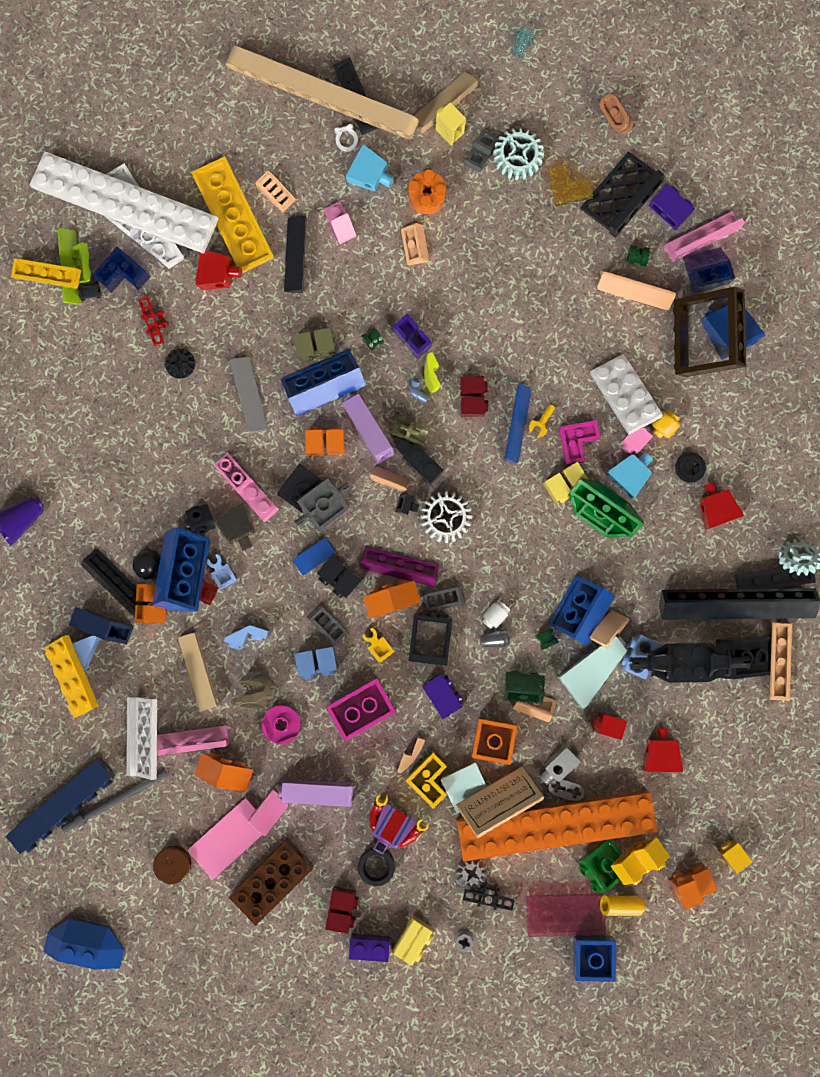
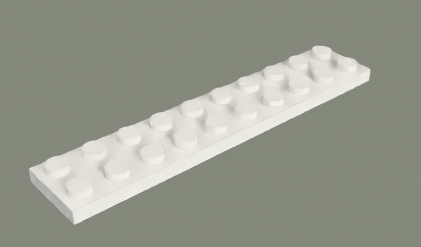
M45 151L29 184L33 189L203 254L219 220L217 216Z

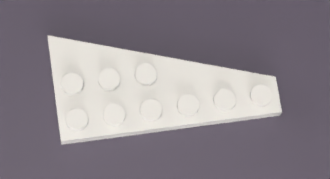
M124 163L106 174L139 187ZM104 216L168 269L185 259L174 242Z

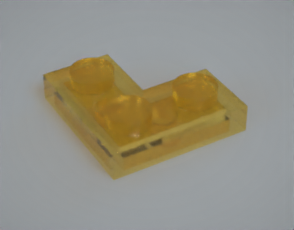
M566 164L548 168L555 207L593 198L589 178L570 182Z

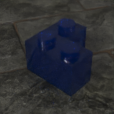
M118 247L111 252L92 274L111 293L123 280H126L139 291L150 278L146 270Z

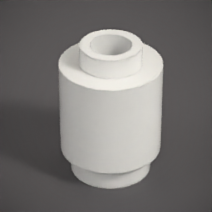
M498 600L482 615L484 618L482 622L490 629L492 627L497 628L508 616L507 613L510 609Z

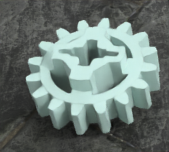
M796 539L793 540V543L787 541L786 546L782 545L779 551V563L783 564V569L789 568V573L794 571L797 572V575H800L801 572L808 575V571L815 573L816 569H820V550H818V546H811V541L804 543L803 539L801 542H797Z

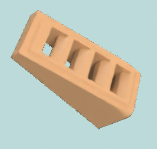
M269 170L255 183L257 189L282 213L296 201L292 194ZM270 180L271 182L266 187H264V185ZM276 185L277 187L269 193L268 191ZM280 191H282L283 193L277 199H275L274 197ZM287 196L288 199L281 205L280 202Z

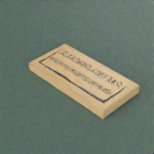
M522 766L456 805L475 836L479 838L544 800V796Z

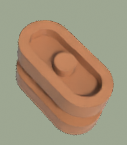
M605 95L600 101V109L613 129L619 134H627L633 127L630 115L615 95Z

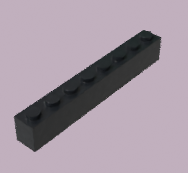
M816 588L661 590L659 602L662 620L816 618L820 606V598Z

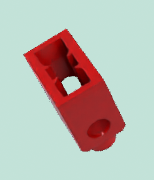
M206 250L204 254L199 252L195 285L201 290L229 288L232 284V278L242 277V267L234 266V261L229 256Z
M715 482L704 485L708 497L700 499L699 502L705 530L744 516L728 489L719 492Z
M658 727L657 739H647L642 770L645 772H683L678 740L668 739L669 728Z

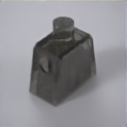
M246 502L212 518L231 545L239 542L242 551L253 547L249 537L256 534L249 506Z

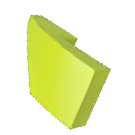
M433 352L427 354L424 369V379L430 394L436 392L441 387L434 372L438 369L439 364Z

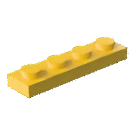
M14 258L11 277L15 279L78 289L81 270L77 268Z

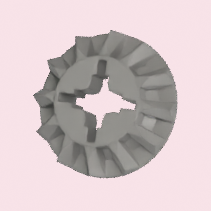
M480 859L462 860L457 866L456 876L463 887L477 888L485 882L487 868ZM475 866H477L475 873L478 877L472 876L468 879L469 874L465 870V868L467 870H472L473 868H475Z

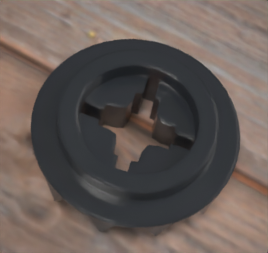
M177 348L170 351L168 356H166L164 365L169 375L177 379H183L194 371L195 359L186 349ZM179 357L183 362H188L182 364L180 369L177 365H174L175 362H178Z
M684 453L677 458L675 474L678 475L680 480L687 483L696 482L705 474V462L697 453ZM687 463H689L690 465L697 464V466H695V468L692 469L693 473H691L689 470L683 471V469L687 467Z

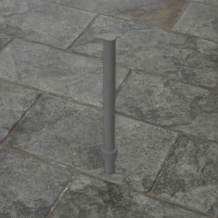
M164 769L156 774L155 780L146 779L90 811L78 814L73 820L61 826L62 831L66 833L77 826H83L89 819L167 777V771Z

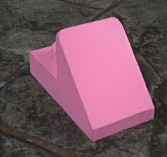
M340 201L323 209L339 244L357 237L349 215L345 212Z

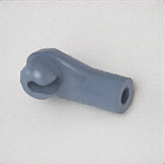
M416 376L409 381L410 394L426 404L430 396L422 392L421 379Z

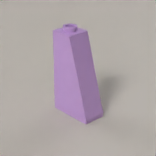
M351 394L347 396L342 405L378 465L394 455L393 448L360 395Z
M283 781L282 785H279L278 794L279 797H282V803L352 807L353 782Z

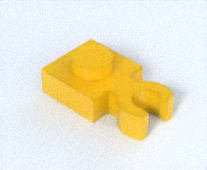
M371 628L373 637L367 638L365 634L362 637L365 641L372 644L368 649L376 660L381 663L395 651L384 637L378 639L376 630Z

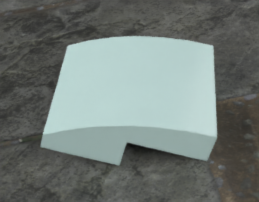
M476 762L440 779L456 813L460 812L456 804L487 787Z

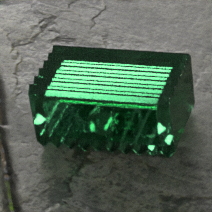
M517 670L506 671L504 700L542 704L545 694L544 675H539L535 672L530 674L520 673Z

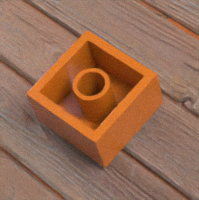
M478 717L471 757L511 765L517 725Z

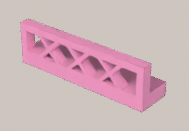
M731 211L665 244L664 247L672 262H675L738 231L745 222L743 218L737 220Z
M227 725L158 734L157 756L228 746Z

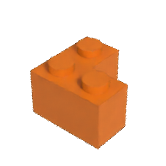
M405 579L396 582V586H393V583L382 586V590L380 588L370 590V595L363 597L369 619L421 603L415 581L407 583Z
M210 751L209 754L201 753L194 776L216 788L246 792L253 769L247 767L246 762L236 760L234 763L228 758L221 757V754Z
M695 865L690 868L691 871L686 873L677 872L672 875L673 878L669 879L677 902L685 910L704 903L702 897L717 892L711 873L705 865Z

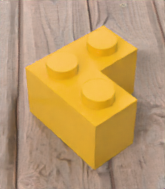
M432 750L405 778V781L434 809L447 796V792L435 781L436 777L447 765Z
M654 837L634 842L611 865V868L624 885H636L642 881V876L645 873L654 869L656 871L662 869L670 855L658 838Z

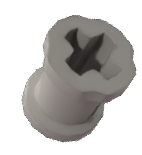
M467 930L458 931L455 935L458 950L461 952L471 950L473 947L471 933ZM464 937L467 938L468 942H464V944H461V940H463Z

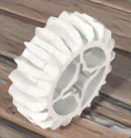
M445 491V497H442L441 493L438 492V499H435L433 495L430 496L432 503L429 501L425 502L429 508H422V511L427 513V515L420 516L421 519L427 520L422 523V526H429L425 533L432 531L433 533L430 536L432 539L435 535H438V542L441 541V537H445V543H448V537H451L452 542H455L456 538L454 535L457 534L461 539L463 536L460 531L468 532L464 525L471 526V523L466 521V519H472V515H466L467 512L471 511V508H464L468 504L467 501H464L462 504L460 503L462 500L461 495L457 500L454 499L455 492L452 493L451 497H448V491ZM445 502L455 504L460 510L450 511ZM439 504L440 515L430 519L432 509ZM444 510L447 513V515H452V518H449V525L445 519H441ZM462 515L461 525L454 531L452 520ZM443 523L448 533L437 530L433 524Z

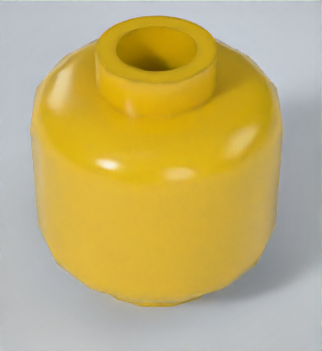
M663 410L661 411L663 414L662 418L651 423L654 428L652 432L660 439L663 436L670 438L680 427L678 422L680 419L670 410L667 412Z

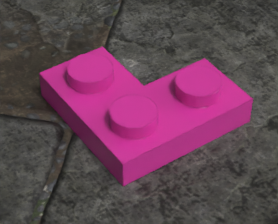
M597 420L559 427L565 464L585 462L582 443L600 440Z

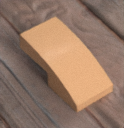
M612 610L590 636L591 640L608 648L615 636L620 635L629 619Z
M417 737L411 754L403 753L397 770L398 773L405 771L414 762L424 745V738Z

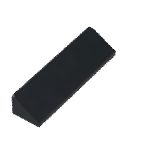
M306 216L288 218L284 292L303 293Z
M95 549L82 560L81 566L134 618L136 605H148L150 603L136 601L137 587L98 549Z

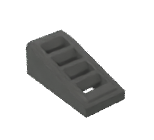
M462 585L422 594L426 612L466 603ZM455 590L458 597V601L456 602L453 594V591ZM446 592L449 593L451 603H447ZM438 594H441L443 605L439 603ZM430 596L434 597L435 607H432Z
M321 604L307 616L334 645L348 633ZM323 611L324 614L315 621L314 618ZM329 617L330 619L321 627L320 624ZM334 622L335 625L326 632L325 630ZM340 628L341 631L332 638L331 635Z

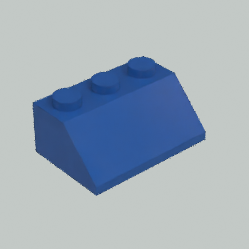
M575 575L548 625L571 639L588 646L591 634L602 621L615 596L605 588Z

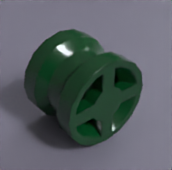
M372 327L369 333L361 335L371 351L375 350L378 344L384 343L382 336L375 327Z
M553 628L535 635L536 639L541 643V650L559 643L558 638L554 636Z

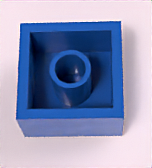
M573 935V976L576 981L616 982V940L612 935Z

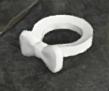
M352 124L334 129L335 134H337L336 145L345 152L354 150L358 144V137L353 131L354 126ZM347 131L354 137V143L350 147H344L340 144L342 132Z

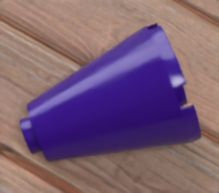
M30 496L0 509V533L10 546L44 512L42 510L44 505L38 497L34 499Z

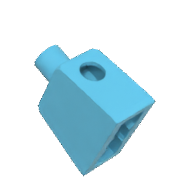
M362 145L346 174L348 183L372 191H376L380 183L390 187L394 177L386 173L387 162L365 145Z
M646 452L639 458L632 454L608 471L606 475L630 499H633L652 474L647 466L653 459Z

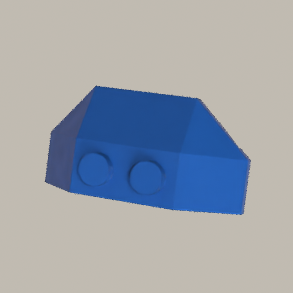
M70 918L48 932L43 952L58 962L100 970L119 969L125 948L120 944L108 926Z

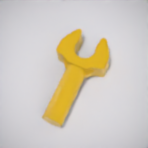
M548 405L538 421H531L529 433L533 431L534 427L540 428L537 438H541L547 433L548 430L545 424L555 410L553 405Z

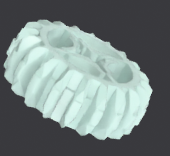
M513 128L511 134L506 131L504 137H499V142L495 143L496 149L493 151V155L496 156L494 157V163H498L497 169H502V175L508 172L509 179L512 175H515V180H518L519 175H521L524 180L526 179V173L531 177L533 176V171L538 172V166H541L543 163L541 159L544 158V153H542L544 147L539 145L540 139L534 140L536 137L535 133L530 136L529 129L522 133V128H519L518 132ZM509 145L511 153L505 158L503 151ZM532 150L534 158L528 163L526 155ZM515 153H522V156H519V154L517 156Z

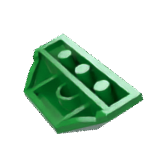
M580 478L569 493L575 516L605 537H633L644 524V521L628 501L599 481Z

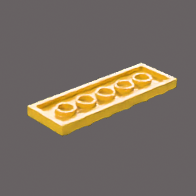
M224 156L192 171L194 180L211 215L217 216L219 219L217 227L236 266L242 267V273L274 259L226 157Z

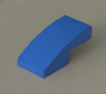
M326 537L295 557L293 562L303 576L327 561L331 556L337 554V552Z

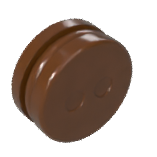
M168 846L155 857L153 862L154 874L162 883L169 885L177 884L189 874L192 865L191 857L180 846Z

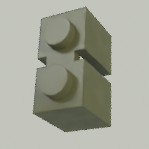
M331 328L314 331L316 351L313 348L310 332L293 335L298 360L306 363L313 361L318 356L321 359H327L332 357V354H336Z

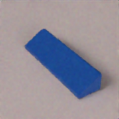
M519 384L517 387L504 458L505 461L513 463L519 462L531 396V389L523 384Z

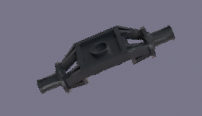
M667 643L655 650L649 649L647 657H629V662H637V664H629L630 670L647 669L650 677L655 676L668 683L710 682L724 675L730 676L732 668L749 669L750 663H742V661H750V657L731 656L730 649L724 650L709 643Z

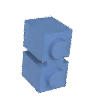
M334 646L316 650L319 669H316L313 650L295 653L298 677L303 676V679L315 678L316 673H322L323 676L334 674V670L338 669Z

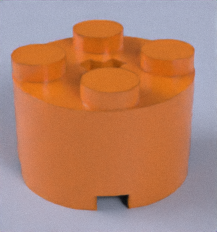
M429 169L413 176L408 185V198L411 207L417 213L428 215L438 212L443 207L446 198V184L439 174Z

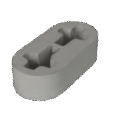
M555 778L547 785L551 794L571 801H580L584 796L582 786L569 780L562 779L559 782L560 786L565 787L564 790L557 789V791H554L551 785L552 783L556 784L557 780ZM575 787H578L577 790L580 794H576L575 797H572L573 794L567 791L568 788L574 790Z

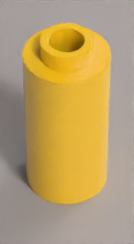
M603 895L600 900V910L604 916H641L645 910V902L640 896Z

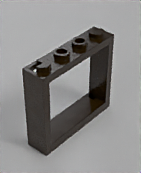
M734 286L674 300L675 375L690 377L746 367L745 290ZM727 298L729 360L689 367L688 306Z

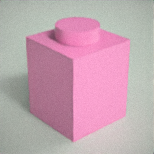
M641 428L623 439L621 442L622 448L629 455H636L653 436L646 429Z

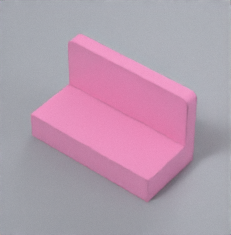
M274 790L269 792L246 822L262 836L267 835L288 807L287 803H282V799L278 797L279 794Z

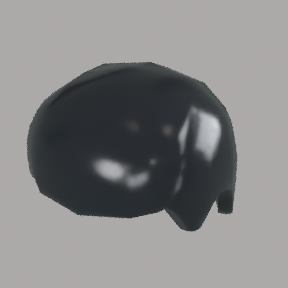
M151 549L142 550L133 559V571L139 578L144 580L155 578L158 575L161 556L157 551Z

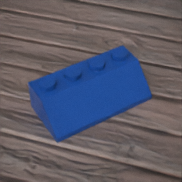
M350 349L280 379L296 416L305 414L309 410L323 406L334 399H339L350 392L357 391L366 386L360 368Z
M178 527L165 532L152 602L153 606L173 611L198 612L210 538Z

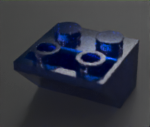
M721 248L683 257L693 294L728 285L735 279L731 261Z

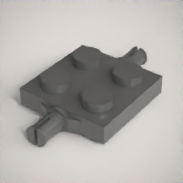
M324 478L295 500L301 507L303 515L294 522L300 527L309 521L317 531H321L349 509L344 502L342 494L351 489V487L345 482L337 489L328 478Z

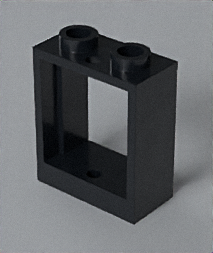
M418 612V615H414L408 661L447 666L452 619H448L449 615L437 614L436 618L429 617L430 613ZM418 620L446 624L443 657L414 654Z

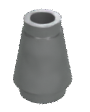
M500 629L481 636L482 647L505 648V646L510 645L508 631Z

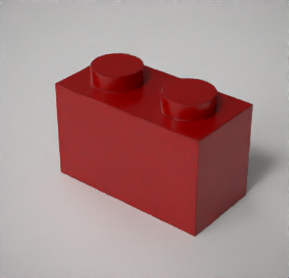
M598 712V715H594L592 721L594 731L616 739H623L627 724L626 720Z

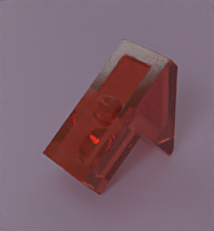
M203 580L200 601L210 605L219 587Z

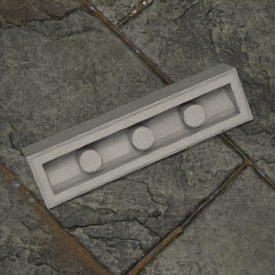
M250 358L230 359L248 433L254 434L268 430Z

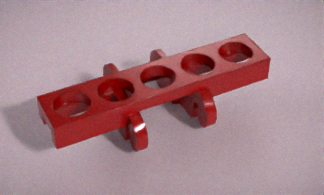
M148 296L138 299L143 313L140 318L141 320L145 319L148 328L145 331L146 334H150L155 347L159 344H164L160 328H166L169 324L164 320L163 314L165 312L159 310L157 313H154ZM144 300H147L148 303L146 307L142 304ZM150 309L151 312L146 314L145 310ZM156 317L160 318L161 324L157 323ZM149 318L154 319V323L151 325L148 324ZM157 335L160 337L159 342H156L154 338Z

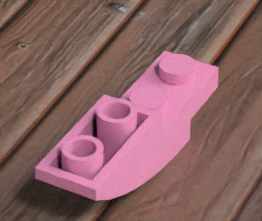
M228 452L214 464L215 468L264 522L279 510Z

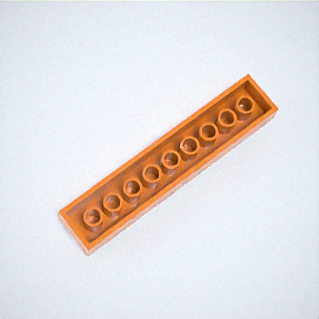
M648 790L530 807L479 838L475 836L464 817L456 818L463 861L657 832L652 795Z

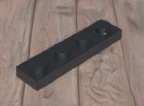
M351 58L334 64L333 66L342 88L366 97ZM355 119L361 135L378 129V127Z
M789 568L735 575L737 589H775L816 583L815 574L808 571V575H805L803 572L797 575L796 571L789 573Z

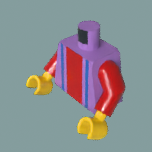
M378 792L376 802L369 813V822L372 830L371 835L378 839L373 849L380 854H384L388 845L395 849L397 847H405L414 842L422 831L428 829L430 822L423 826L421 821L424 817H421L417 823L388 805V795H386L385 799H380L381 792Z

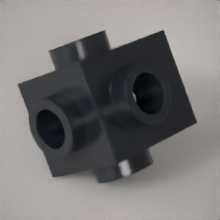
M208 504L194 506L190 510L185 511L187 518L184 521L187 530L191 529L193 533L202 535L216 528Z

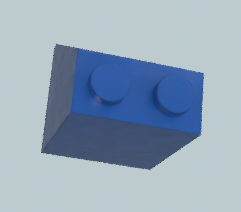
M728 302L722 304V308L717 311L714 308L704 314L705 317L701 320L721 360L729 357ZM745 308L746 348H748L766 335Z

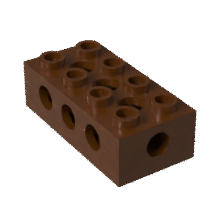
M286 838L228 898L256 926L313 870L314 865ZM288 864L291 870L284 871L281 865ZM274 878L276 880V884H269L267 879ZM253 892L261 893L262 898H255Z

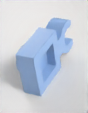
M216 554L217 563L212 564L211 560L208 559L207 564L215 569L210 574L219 589L223 590L236 582L237 578L228 564L222 565V557Z

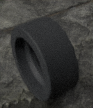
M371 847L360 856L358 872L361 879L368 885L375 887L383 886L393 877L395 871L394 858L388 850H385L384 854H380L373 849L374 847ZM373 855L384 857L388 863L386 874L380 878L371 877L365 870L367 859Z

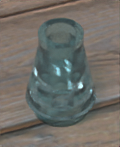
M521 27L520 31H517L511 52L513 56L521 59L524 52L533 42L534 33L531 30Z

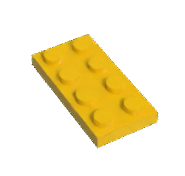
M69 634L44 647L46 657L51 662L53 673L59 681L61 692L68 702V708L73 717H79L99 707Z

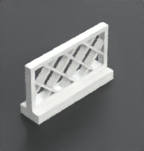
M127 697L126 776H138L155 780L157 774V699Z

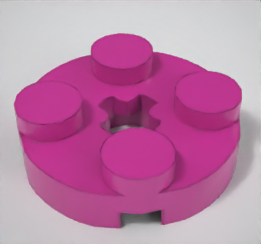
M274 706L267 711L263 718L262 731L268 740L276 744H287L293 741L300 732V717L290 706ZM279 719L287 723L284 730L276 727Z

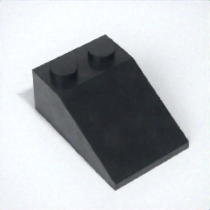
M772 636L716 639V647L724 650L730 649L731 656L750 657V661H742V663H750L749 669L732 668L730 676L724 675L719 678L742 679L770 675Z

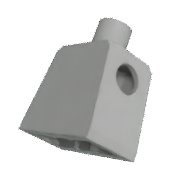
M566 740L545 762L546 770L539 777L547 785L554 778L560 782L581 762L580 752Z

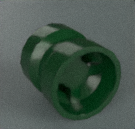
M630 245L627 264L639 263L640 266H647L650 248H638L636 245Z

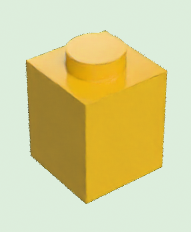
M735 840L726 841L721 845L722 849L718 851L730 868L737 874L752 863V860Z

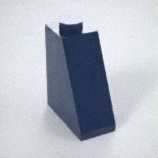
M75 607L69 626L103 640L122 644L128 643L134 627Z

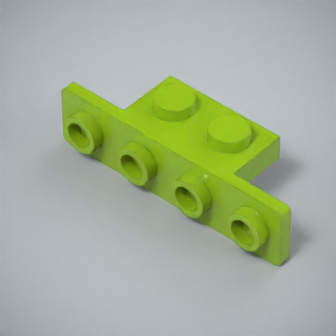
M59 228L57 231L60 266L80 269L79 284L83 285L89 282L91 277L88 244H77L75 230ZM62 287L64 303L76 305L82 303L78 289Z

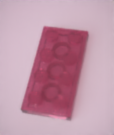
M604 894L526 896L527 936L606 935V918L600 910V900Z

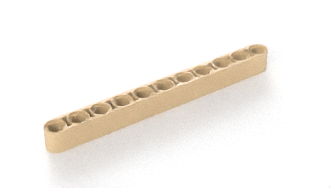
M238 46L232 47L225 63L227 67L234 71L406 139L412 138L419 122L413 115Z

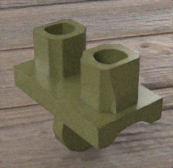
M397 416L391 434L423 447L430 428Z

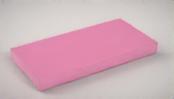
M247 797L187 850L212 880L262 836L246 823L256 810V807Z

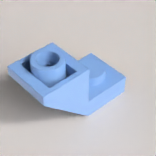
M249 625L225 637L224 642L228 643V647L239 650V647H245L249 633L252 634L251 638L262 641L263 638H268L270 631Z

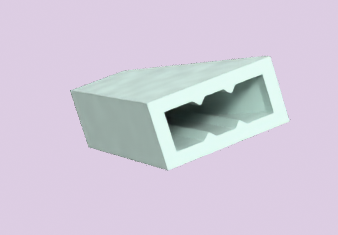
M615 636L608 648L602 645L597 646L558 676L581 708L587 707L627 652L625 649L626 643L620 636Z

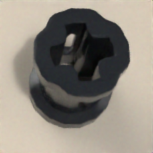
M98 281L89 285H78V294L81 301L93 297L101 298V289Z

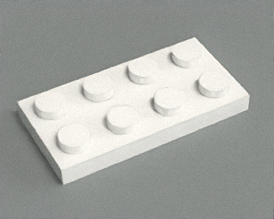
M624 354L590 371V375L628 435L662 418V412Z

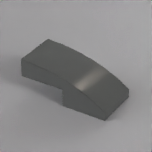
M483 129L465 159L464 165L481 173L499 137Z

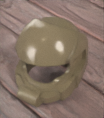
M259 671L247 673L238 683L251 691L245 693L240 698H233L231 706L244 709H267L268 702L273 700L276 694L274 681L268 675Z

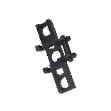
M484 882V885H481L482 891L464 889L463 901L477 903L478 907L482 904L492 906L493 910L501 908L513 911L515 900L499 896L497 894V891L500 890L498 884L494 887L486 885V882ZM485 889L493 890L494 895L486 894ZM472 893L473 898L466 897V894ZM490 896L492 902L486 903L485 898ZM498 899L502 900L501 904H497ZM511 901V906L504 905V902Z

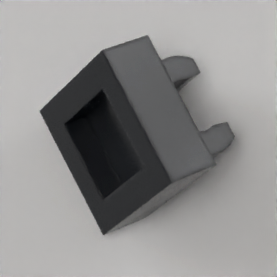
M400 494L395 512L408 515L409 511L417 512L419 504L412 502L413 496Z

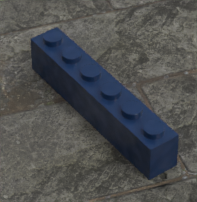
M102 758L95 760L5 837L19 854L25 851L27 853L31 852L38 846L36 842L39 839L45 840L53 833L51 831L52 828L56 825L59 828L67 822L68 819L66 817L70 813L75 815L83 808L81 804L86 800L88 802L93 800L98 795L96 791L101 787L106 789L113 783L111 779L116 775Z

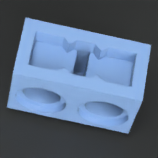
M637 634L636 637L633 636L629 647H631L629 654H625L621 661L623 665L622 670L646 680L649 674L648 670H630L629 664L632 662H629V657H647L649 649L655 650L661 647L662 644L640 634ZM642 642H646L648 645V649L644 653L639 649Z

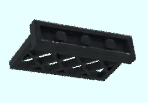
M627 152L580 209L608 229L610 234L616 238L663 183L664 173L659 169L655 171L636 156ZM629 159L635 163V168L625 169L624 164ZM646 171L651 174L648 179L639 180V172ZM636 173L637 180L626 182L625 174ZM623 174V182H612L614 175ZM624 186L625 194L614 196L613 188ZM627 186H638L636 193L627 194ZM611 188V196H600L602 189ZM612 200L613 209L602 210L601 202ZM615 200H626L624 207L615 208ZM599 202L600 210L591 211L587 208L590 203ZM614 213V219L608 223L603 219V214Z

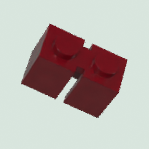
M461 376V417H484L485 412H488V400H485L484 393H488V382L484 381V376Z
M333 886L325 930L348 934L349 928H354L355 916H352L353 908L357 909L359 897L355 896L356 890Z

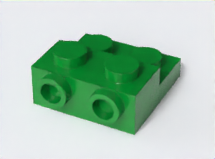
M613 839L602 841L596 848L590 849L577 861L580 865L578 867L580 873L585 877L588 876L591 881L590 887L596 893H608L621 881L611 868V865L623 854Z

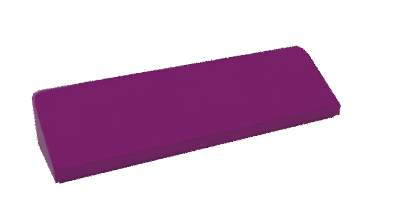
M365 546L360 569L434 587L440 564Z

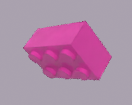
M378 677L326 706L344 741L396 713V709Z

